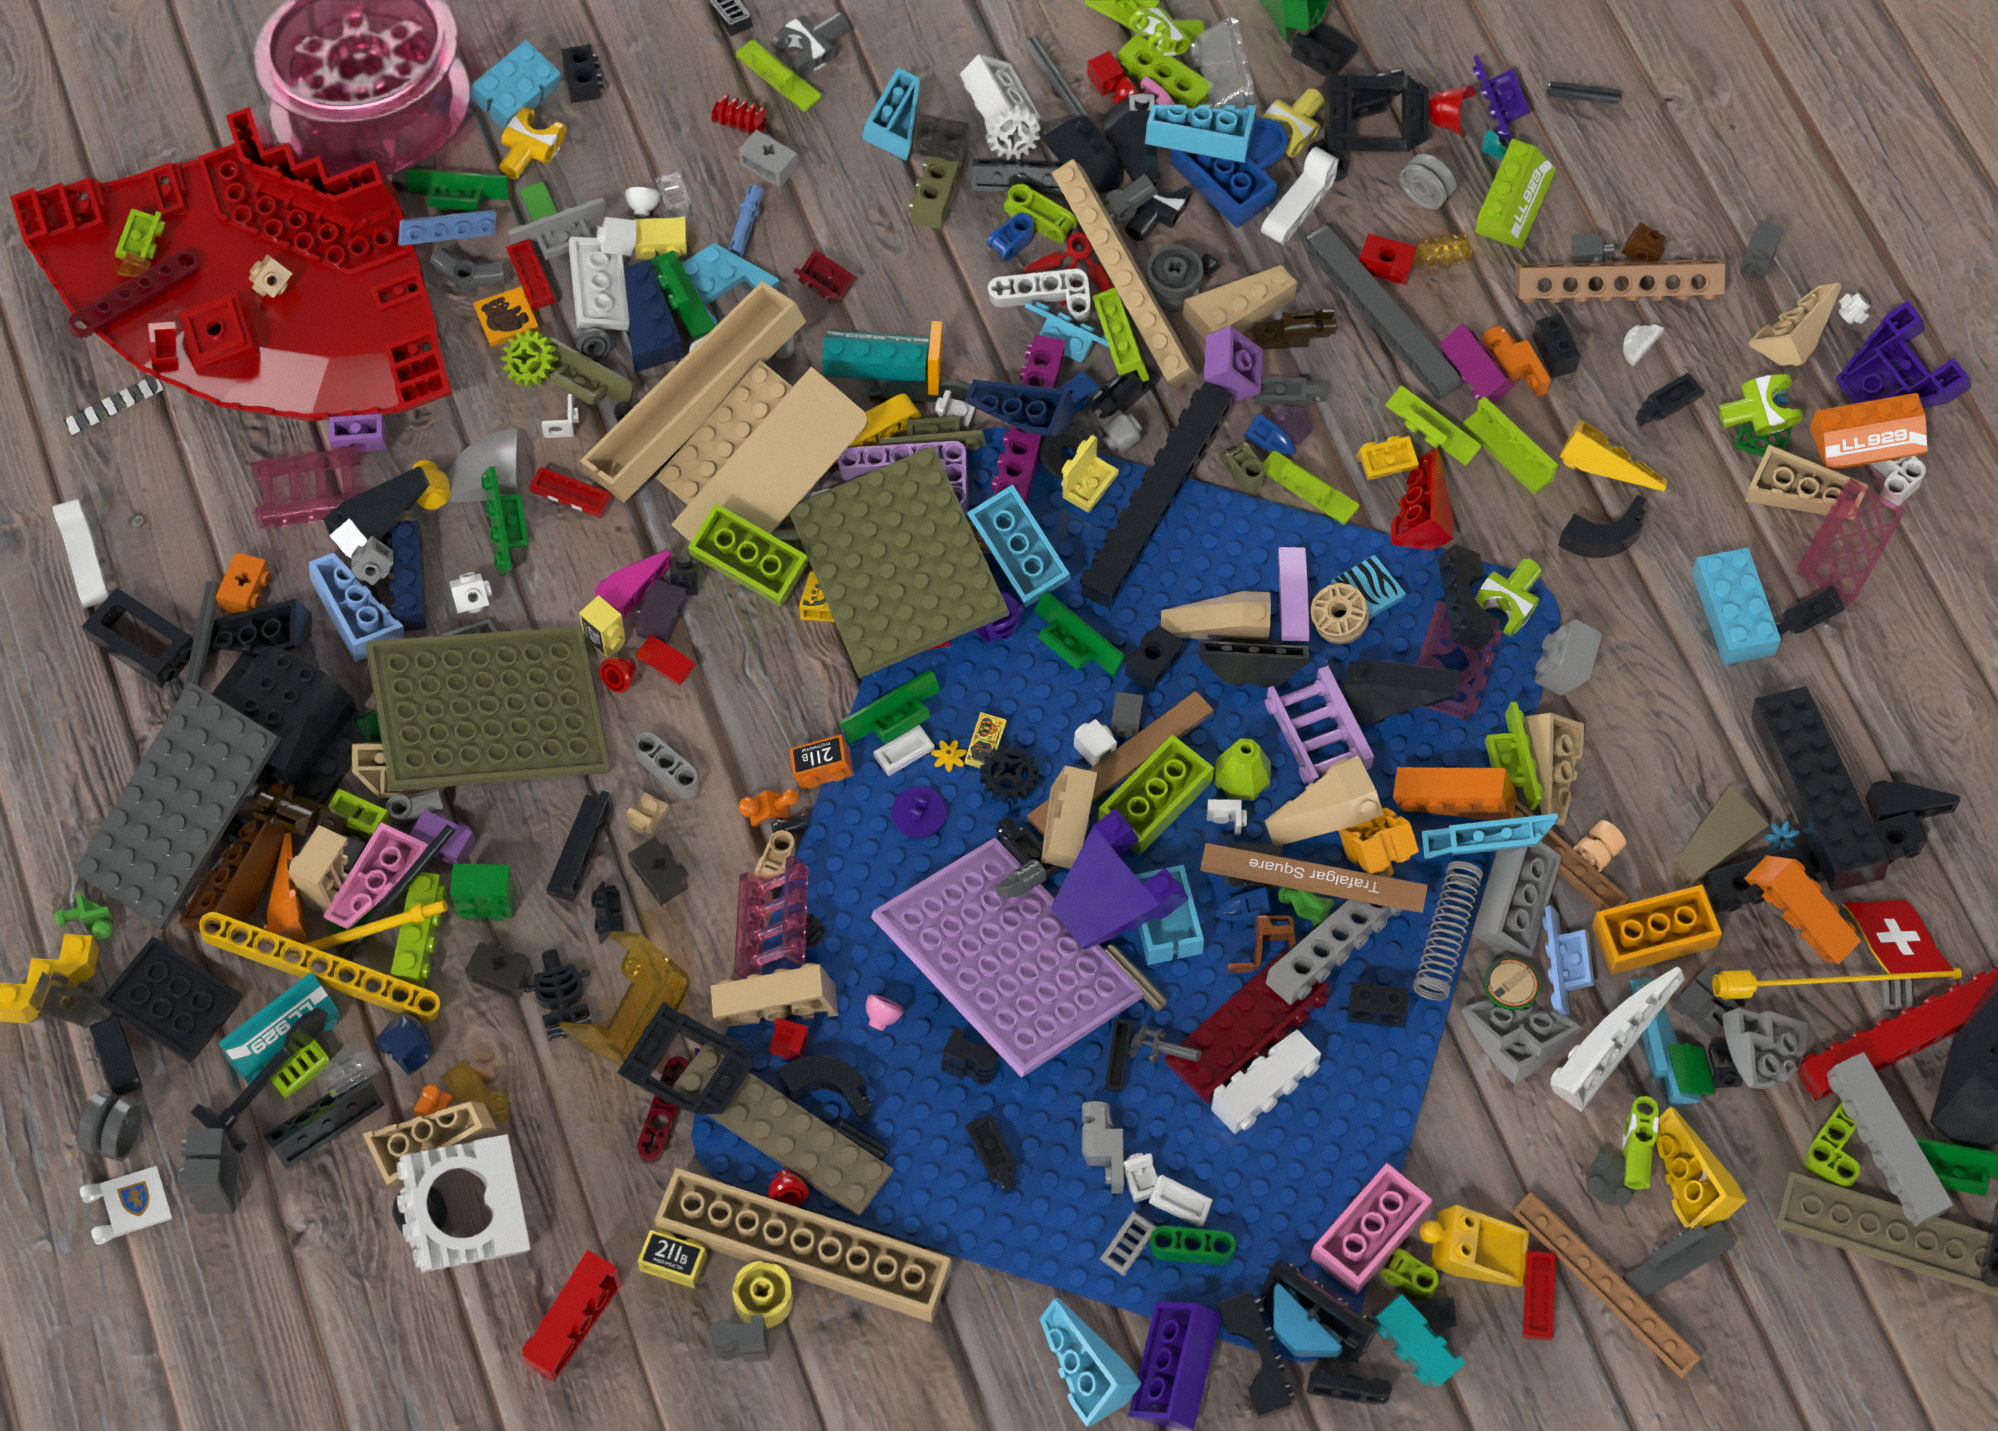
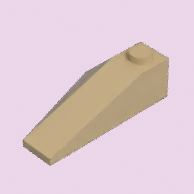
M1841 284L1820 285L1797 301V308L1781 313L1779 315L1780 321L1772 327L1770 324H1767L1761 328L1748 342L1750 347L1781 366L1791 364L1799 366L1805 363L1817 346L1842 288Z
M1241 591L1161 610V626L1178 638L1268 640L1271 614L1270 593Z
M1553 713L1524 717L1525 735H1528L1530 738L1529 751L1531 759H1534L1536 762L1537 782L1541 784L1543 789V798L1539 802L1541 814H1557L1558 822L1556 825L1563 826L1566 822L1572 798L1569 791L1571 781H1576L1578 774L1574 770L1576 761L1581 759L1583 754L1584 724Z
M1359 756L1333 765L1326 771V775L1316 783L1309 784L1305 788L1306 791L1293 801H1288L1264 821L1273 847L1356 826L1384 815L1376 789Z

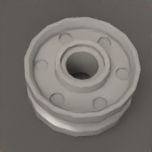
M1417 154L1410 161L1409 165L1400 172L1399 179L1402 188L1413 201L1422 207L1438 209L1456 188L1454 176L1449 168L1440 160L1428 154Z

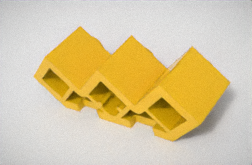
M64 934L59 960L31 958L26 984L0 983V1021L30 1023L47 1006H53L72 992L70 989L83 980L85 982L95 975L99 947L93 936Z

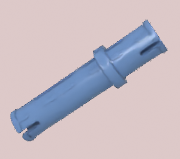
M750 185L748 187L745 200L739 207V219L728 251L742 257L744 255L753 222L760 212L759 203L764 190L757 185Z

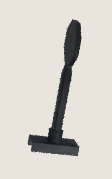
M316 1007L302 1015L287 1032L283 1045L284 1048L270 1060L229 1108L226 1107L219 1116L210 1108L201 1104H197L191 1113L206 1128L223 1129L232 1147L238 1153H241L248 1144L231 1127L239 1120L238 1116L286 1063L289 1056L308 1046L324 1029L328 1013Z

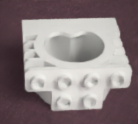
M508 1134L474 1140L466 1144L403 1154L400 1157V1162L397 1163V1174L399 1180H404L405 1187L400 1190V1195L397 1196V1204L400 1213L405 1215L406 1224H403L404 1239L406 1242L410 1241L411 1248L417 1247L413 1251L416 1267H421L422 1273L488 1259L493 1260L523 1254L531 1250ZM457 1168L467 1170L478 1176L486 1186L484 1205L490 1211L492 1220L488 1227L476 1236L455 1238L446 1235L433 1224L427 1210L428 1191L434 1180L448 1170Z

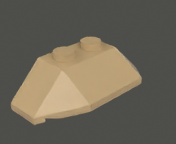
M382 742L352 744V772L379 799H389L398 794L407 797L435 789L390 791ZM436 787V788H438V792L440 793V792H442L446 787Z

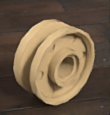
M1343 583L1328 585L1320 590L1313 599L1311 606L1312 621L1320 636L1328 642L1340 645L1351 643L1360 638L1368 628L1370 620L1368 605L1362 593L1352 585ZM1339 610L1346 611V614L1342 617L1334 616Z

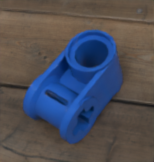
M1025 213L1014 215L1003 226L991 233L987 239V246L997 250L1004 261H1010L1019 251L1033 241V219Z
M1081 372L1057 389L1069 390L1077 407V414L1088 407L1087 398L1097 389L1100 390V386L1086 372Z

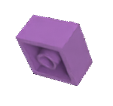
M1232 326L1206 335L1204 380L1232 393V400L1234 402L1260 394L1262 348Z

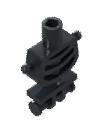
M553 949L543 952L541 956L545 971L534 974V985L526 984L523 990L525 993L535 991L537 1002L542 1008L558 1009L557 1012L542 1016L549 1042L554 1038L562 1036L563 1039H566V1032L575 1030V1034L580 1035V1031L593 1030L587 1003L570 1008L571 1005L583 997L584 987L581 978L588 977L590 970L584 968L578 973L574 964L561 965L557 950ZM587 1016V1018L576 1021L577 1018ZM572 1020V1025L564 1026V1022ZM560 1024L559 1026H555V1027H551V1028L548 1027V1026H551V1025Z

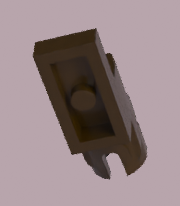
M1321 308L1318 311L1310 309L1282 312L1281 321L1255 323L1256 344L1262 350L1309 347V340L1311 338H1325L1336 334L1337 323L1336 319H1333L1335 309Z
M267 791L261 792L256 803L263 806L260 810L253 811L254 818L266 823H273L274 826L287 829L304 837L314 833L318 825L343 836L349 818L347 814L302 796L291 799L278 793Z

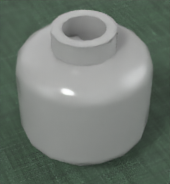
M1120 413L1104 426L1106 436L1103 440L1112 451L1117 448L1120 452H1126L1141 440L1140 432L1143 429L1131 414L1126 416Z

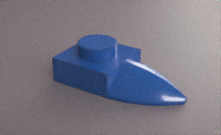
M1260 413L1254 417L1243 434L1244 438L1263 451L1268 449L1272 452L1277 451L1282 455L1295 454L1294 446L1287 434Z
M1266 887L1237 895L1225 902L1215 912V917L1228 921L1244 920L1247 924L1254 922L1257 915L1273 916L1269 891Z

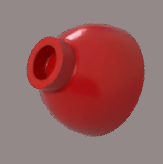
M1124 76L1118 82L1115 88V95L1111 98L1115 105H1117L1128 95L1139 94L1131 80Z
M610 657L601 663V679L613 692L624 693L633 684L636 665L631 659Z
M790 1170L779 1171L769 1186L768 1198L794 1207L802 1204L809 1194L805 1182Z

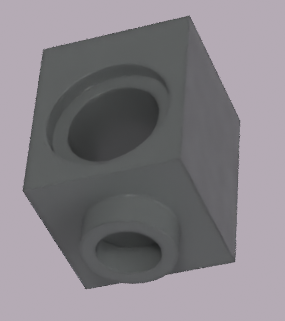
M1116 692L1111 723L1112 733L1120 737H1131L1139 733L1143 695Z

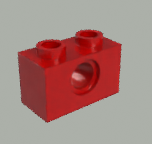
M1368 233L1359 261L1373 277L1386 279L1395 284L1407 285L1415 262L1417 246Z

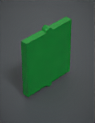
M1671 1043L1667 1045L1679 1091L1694 1093L1695 1096H1713L1716 1094L1704 1048L1689 1046L1688 1043L1683 1045Z

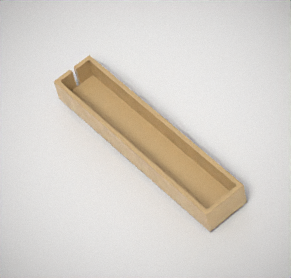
M761 281L580 460V463L591 479L604 489H608L610 493L622 502H625L701 427L759 360L765 363L806 323L797 304Z

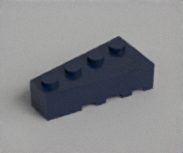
M650 259L626 266L634 372L636 373L684 358L681 338Z

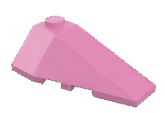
M380 823L323 917L349 930L394 888L429 845L384 823Z

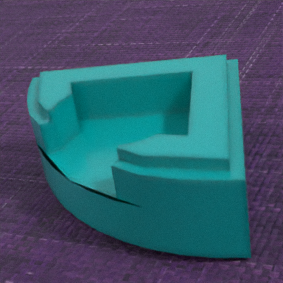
M1489 130L1484 137L1482 151L1502 161L1507 147H1503L1498 141L1499 136Z

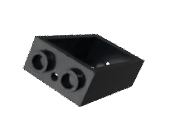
M118 588L109 595L81 626L89 641L161 688L166 682L171 681L175 677L177 670L184 662L190 660L193 645L191 635ZM127 611L170 639L172 643L160 657L152 658L111 631L110 628Z

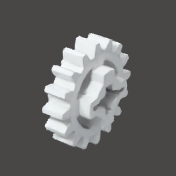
M1016 105L1014 110L1006 106V112L1004 113L999 109L997 110V118L990 116L989 119L992 125H986L985 128L988 134L985 136L991 151L996 150L998 157L1005 153L1007 160H1010L1012 155H1015L1018 160L1020 159V153L1024 152L1028 156V148L1035 149L1037 147L1034 140H1040L1038 131L1041 129L1034 114L1030 115L1028 108L1021 112L1019 105ZM1021 121H1024L1029 128H1026V125H1022ZM997 137H999L1000 140H1003L1005 143L1002 144V143L997 139Z

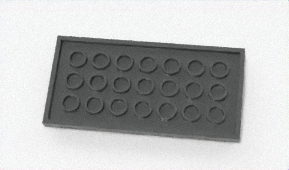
M189 682L74 870V873L155 926L165 930L281 738L195 683Z

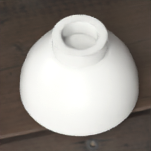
M631 187L625 191L629 206L634 210V215L639 217H649V212L658 205L661 197L659 191L651 188Z

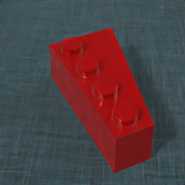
M586 1250L551 1309L541 1320L535 1335L530 1337L524 1344L522 1357L526 1365L555 1382L622 1286L617 1267L590 1250Z

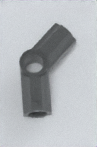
M444 247L438 248L432 254V258L429 261L430 267L455 283L457 289L462 293H471L477 287L505 285L506 283L503 262L473 264L471 261L461 260Z

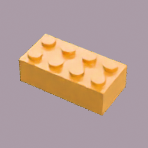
M1703 885L1596 912L1591 925L1610 975L1716 948L1722 936Z

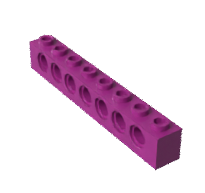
M1034 335L1033 343H1028L1025 359H1028L1027 366L1022 365L1020 380L1023 381L1022 385L1056 389L1065 355V340ZM1012 425L1010 431H1005L1003 446H1006L1005 452L1000 453L998 457L997 468L1000 469L999 476L994 475L991 486V490L994 491L993 496L1013 484L1027 506L1039 459V447L1044 435L1029 434ZM1021 451V452H1024V453H1023V454H1017V453H1015V452ZM1015 473L1018 474V476H1010V474Z

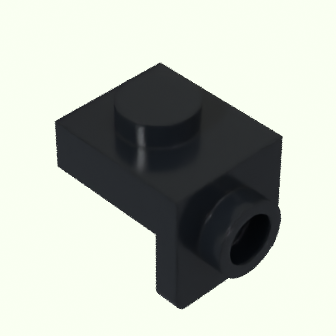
M690 555L672 557L670 580L671 594L673 596L698 595V559Z

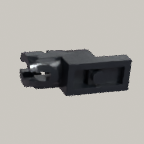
M1401 67L1389 70V76H1406ZM1380 72V73H1378L1377 75H1373V76H1387V75L1384 74V72ZM1354 90V97H1352V121L1387 112L1389 99L1402 94V90Z
M1147 365L1145 367L1149 380L1142 382L1137 370L1120 376L1117 373L1112 379L1103 384L1100 390L1097 389L1087 398L1088 406L1093 413L1097 409H1101L1100 419H1105L1118 410L1124 413L1159 382L1160 376Z

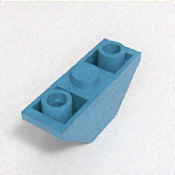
M1278 1283L1274 1287V1336L1294 1356L1338 1357L1342 1350L1340 1345L1341 1339L1331 1329L1326 1331L1318 1323L1320 1318L1317 1315L1312 1321L1308 1320L1307 1315L1311 1309L1308 1307L1305 1310L1297 1302L1299 1297L1288 1286L1284 1289Z

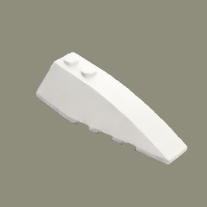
M1675 967L1650 982L1610 1013L1587 1036L1580 1046L1576 1045L1569 1053V1060L1564 1067L1557 1068L1551 1077L1552 1082L1550 1085L1553 1092L1582 1112L1684 981L1682 970Z

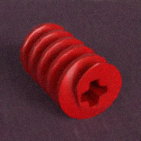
M727 93L722 99L716 101L711 114L713 123L719 122L720 125H728L731 129L738 128L740 132L747 130L749 135H752L755 130L761 133L764 132L767 122L766 106H762L758 112L756 103H753L749 109L747 108V100H743L742 104L738 105L739 98L734 97L732 102H729L730 95Z

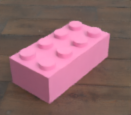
M1386 1163L1315 1244L1311 1259L1353 1294L1357 1295L1429 1212L1433 1199Z

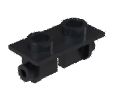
M602 881L591 896V905L595 908L596 912L594 930L595 933H598L599 944H602L607 936L611 937L614 941L621 940L622 935L625 933L622 914H612V911L620 912L622 910L620 891L617 890L615 885L605 887V881Z

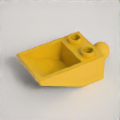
M1454 1205L1437 1212L1436 1221L1427 1220L1421 1224L1419 1229L1421 1239L1426 1243H1433L1431 1268L1458 1277L1515 1287L1523 1286L1525 1254L1529 1239L1528 1230L1459 1205Z

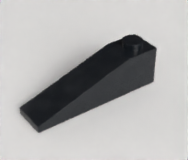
M1154 94L1128 95L1103 116L1104 135L1107 140L1110 139L1113 148L1122 159V165L1132 182L1142 175L1147 176L1151 182H1158L1157 146L1145 144L1149 114L1152 105H1155Z
M418 466L346 500L323 518L329 535L351 562V555L356 547L359 545L363 546L371 536L380 541L389 529L393 531L398 525L395 521L404 510H410L430 484L423 468Z
M292 599L215 619L209 649L260 653L263 648H281L285 651L297 648L311 637L312 613L297 599Z
M1375 660L1349 662L1344 683L1346 701L1358 725L1378 724L1384 722L1386 717L1395 714L1400 716L1408 714L1409 709L1421 705L1429 707L1456 698L1461 673L1457 670Z

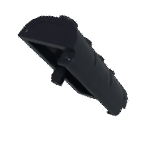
M1279 1258L1270 1268L1260 1293L1263 1307L1274 1315V1287L1278 1283L1284 1289L1288 1286L1299 1297L1297 1302L1305 1310L1308 1307L1311 1309L1307 1319L1312 1321L1317 1315L1320 1318L1318 1323L1326 1331L1328 1329L1334 1331L1341 1339V1354L1334 1358L1346 1367L1348 1365L1351 1366L1353 1362L1358 1363L1371 1344L1378 1327L1374 1325L1369 1317L1360 1315L1351 1309L1345 1300L1334 1297L1327 1292L1321 1283L1307 1278L1294 1264L1286 1263Z

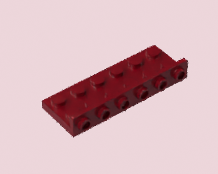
M1286 950L1179 1044L1180 1046L1200 1050L1201 1058L1198 1062L1169 1054L1164 1058V1063L1207 1105L1213 1101L1214 1090L1218 1086L1223 1084L1227 1087L1232 1081V1076L1239 1071L1245 1075L1254 1060L1260 1056L1266 1058L1269 1053L1268 1050L1289 1036V1031L1293 1027H1301L1310 1017L1309 1013L1314 1008L1319 1010L1328 1002L1330 998V985L1327 982L1322 985L1317 981L1303 1000L1298 998L1291 1005L1266 984L1269 969L1288 953ZM1300 970L1297 971V972L1300 973V974H1306V973L1303 972V971H1300Z

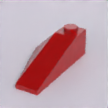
M1437 448L1418 457V468L1410 471L1406 482L1409 486L1405 497H1401L1399 505L1402 508L1399 516H1395L1391 524V543L1395 546L1433 550L1453 540L1454 521L1440 451Z

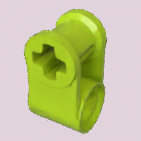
M1397 1248L1393 1252L1394 1258L1387 1268L1382 1269L1380 1275L1391 1285L1404 1290L1418 1300L1431 1299L1435 1295L1438 1285L1436 1271L1415 1259L1410 1253ZM1426 1279L1431 1283V1286L1428 1288L1420 1287L1417 1281Z

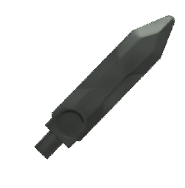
M957 380L940 381L939 395H928V381L882 382V388H869V397L883 398L884 403L899 394L905 393L912 402H937L938 398H943L945 391L949 390L951 391V399L962 400L966 398L971 385Z

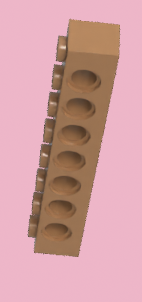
M1721 260L1516 264L1515 295L1525 303H1535L1541 298H1548V302H1563V298H1573V301L1586 302L1589 301V297H1599L1600 301H1614V297H1624V300L1636 301L1640 300V296H1650L1651 300H1664L1665 296H1675L1676 299L1686 300L1691 299V295H1701L1703 299H1715L1717 295H1724L1725 263ZM1701 274V283L1697 286H1692L1691 279L1693 276ZM1646 275L1651 276L1650 284L1646 287H1640L1641 278ZM1676 275V283L1669 287L1666 286L1665 281L1667 277ZM1596 276L1600 277L1599 285L1595 288H1589V280ZM1619 276H1625V284L1619 288L1614 287L1615 279ZM1568 277H1573L1575 280L1574 285L1568 289L1563 288L1564 280ZM1541 278H1548V286L1544 289H1538V281Z

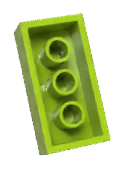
M717 503L714 504L688 546L691 556L781 608L809 564L806 554Z
M1172 734L1099 807L1098 822L1116 808L1138 837L1139 841L1131 846L1130 849L1140 856L1212 783L1214 767Z

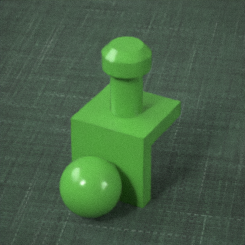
M1282 887L1278 892L1280 902L1287 904L1292 902L1297 917L1311 919L1315 928L1331 916L1329 910L1335 904L1334 899L1317 897L1314 892L1298 889L1293 891L1292 888Z
M81 893L75 894L77 908L67 911L60 909L54 914L57 925L61 927L67 925L69 921L81 918L86 929H92L93 935L100 940L110 938L114 931L112 925L114 918L108 906L102 907L85 899Z

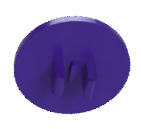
M912 787L904 790L896 797L892 805L891 815L895 827L901 833L912 838H925L935 834L942 828L946 820L947 810L943 798L936 791L927 787Z

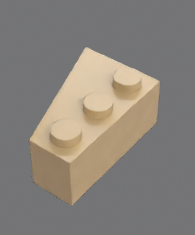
M1065 765L1051 786L1041 858L1042 863L1071 869L1084 845V838L1089 828L1088 818L1097 772Z
M318 825L299 856H295L291 861L289 873L306 907L324 915L349 875L344 872V865L348 863V856L343 854V847H346L348 842L347 838Z

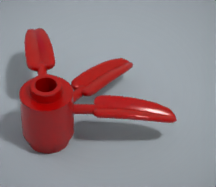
M1075 233L1069 237L1067 252L1060 255L1054 252L1030 263L1023 269L1024 274L1045 272L1060 266L1062 263L1061 259L1070 256L1073 259V263L1066 270L1076 269L1078 262L1086 261L1090 266L1088 274L1102 292L1114 288L1099 264L1094 265L1090 257L1093 253V246L1084 233ZM1079 245L1085 247V250L1082 252L1075 251ZM1077 280L1073 281L1070 285L1075 288ZM1067 300L1059 301V304L1064 306L1067 304Z

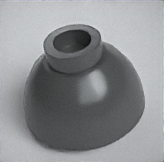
M599 328L583 330L576 341V351L595 362L604 359L612 347L608 334Z

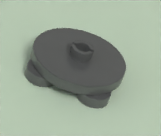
M1606 1151L1599 1152L1587 1172L1586 1188L1588 1192L1598 1201L1607 1205H1628L1636 1189H1631L1624 1185L1626 1160L1613 1156Z

